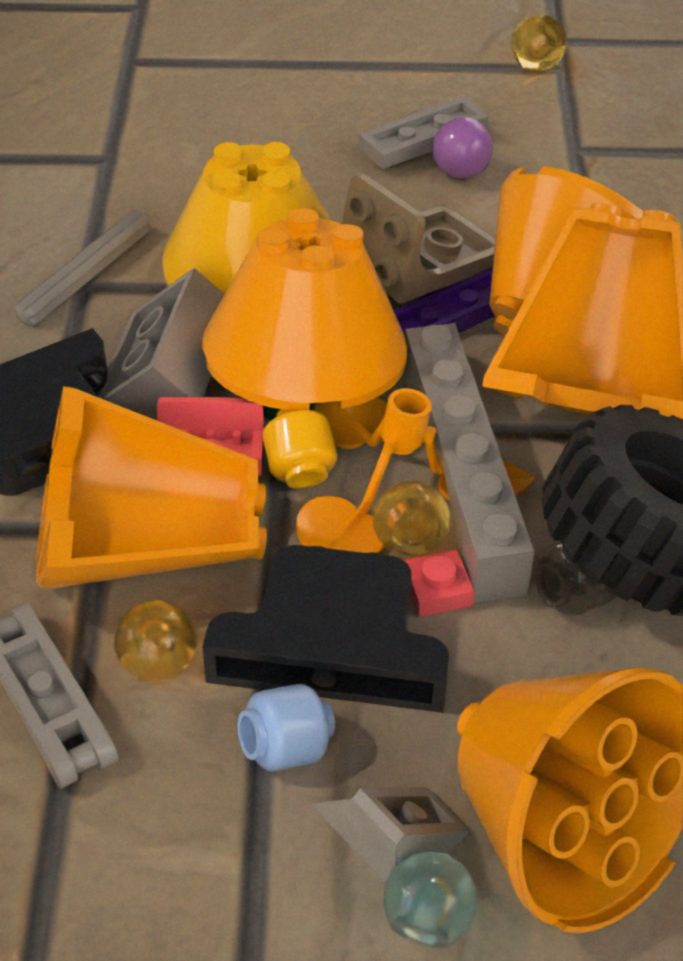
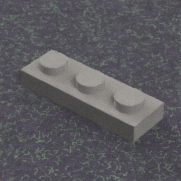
M465 96L360 133L359 149L383 170L423 154L433 152L435 135L439 128L450 120L458 117H468L481 122L488 130L489 116Z

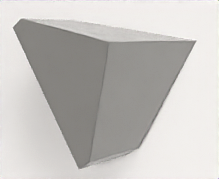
M427 787L359 788L351 799L311 803L393 893L463 841L470 831Z

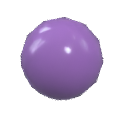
M468 117L454 118L440 127L434 137L433 158L439 169L452 178L468 179L476 176L486 169L491 160L493 140L486 127L475 119Z

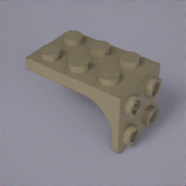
M363 173L355 175L350 179L342 224L355 225L363 230V243L386 294L400 304L467 279L489 268L493 269L495 238L445 204L420 212Z

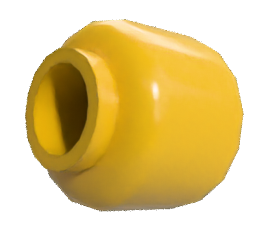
M281 409L278 411L277 417L272 419L263 430V444L270 473L277 480L286 482L289 487L295 489L309 488L324 482L328 478V473L337 463V449L329 420L324 414L314 410L289 411Z

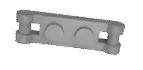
M26 601L11 608V615L0 619V682L46 761L59 789H62L78 781L77 774L95 765L99 769H103L119 761L118 754L108 732L30 604ZM81 733L85 743L66 751L62 742Z

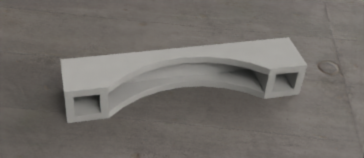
M456 324L430 325L405 329L408 355L403 375L408 389L422 392L432 403L428 426L435 427L437 430L434 441L451 503L458 553L475 591L473 603L528 596L534 549Z

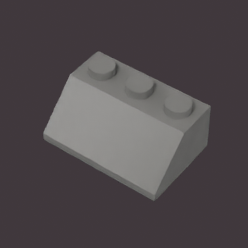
M193 268L133 311L107 369L106 384L96 395L103 400L157 420V401L160 397H208L205 391L212 375L207 369V359L202 350V339L205 328L222 300L224 293L196 268Z

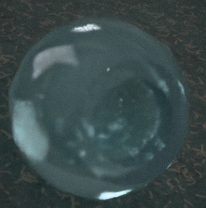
M430 851L410 854L394 866L385 882L384 912L390 928L401 937L433 948L449 947L467 933L477 913V888L467 867L451 855Z

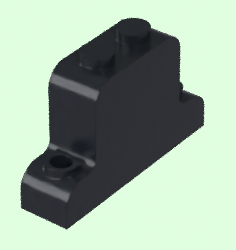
M93 328L0 364L1 495H18L39 487L46 482V475L49 473V464L53 448H51L63 386L75 388L98 397L96 395L97 392L106 384L108 370L104 342Z
M289 545L277 551L272 559L261 608L253 613L226 612L216 616L208 624L202 646L206 683L258 690L305 684L315 690L321 698L443 713L449 651L439 639L429 635L411 633L407 630L412 572L404 560L395 556L374 552L363 553L304 545Z

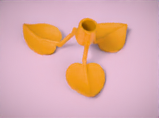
M403 388L393 391L389 395L388 402L377 397L366 403L345 409L340 408V401L316 403L315 411L324 414L330 422L337 447L354 449L362 446L365 442L371 447H376L379 442H384V446L364 498L358 508L350 501L337 496L316 497L302 506L296 518V533L301 545L380 554L388 539V526L381 519L366 513L371 508L392 452L399 455H408L419 448L423 442L425 443L430 470L440 475L437 484L438 490L445 499L450 501L440 458L438 459L434 441L437 430L435 427L427 426L432 403L425 394L414 389ZM503 460L515 497L517 498L531 487L535 476Z

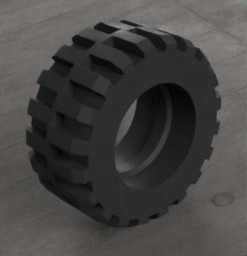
M618 405L614 408L608 406L584 417L577 425L545 480L541 501L544 519L547 520L548 531L554 541L562 543L564 555L572 563L578 562L585 569V575L596 584H599L601 581L614 590L612 594L625 601L630 599L642 603V608L654 612L666 609L673 616H683V419L674 415L670 417L661 415L658 410L648 407L637 410L633 405Z

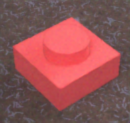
M457 549L404 560L412 572L410 596L418 617L473 606L475 591Z

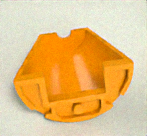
M592 203L590 210L574 207L483 378L482 387L517 399H523L525 395L535 402L541 403L540 405L584 415H590L608 406L614 408L618 405H633L637 410L648 407L658 410L661 415L667 417L674 415L683 419V249L681 224L674 221L675 216L658 210H644L641 219H629L621 217L622 208L611 204Z
M63 386L51 448H53L49 464V473L46 475L40 517L35 576L36 582H38L37 588L53 589L248 559L261 560L263 558L266 548L267 530L265 527L259 526L258 516H261L264 509L266 485L258 483V460L86 392Z

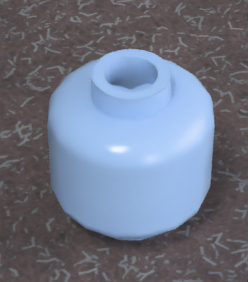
M305 684L263 690L252 695L246 705V710L241 711L238 717L239 742L246 757L250 760H255L259 766L268 772L316 763L320 761L327 751L329 738L334 735V714L330 705L322 701L315 690Z

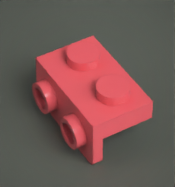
M160 397L158 399L157 421L258 460V477H262L264 405L241 397Z

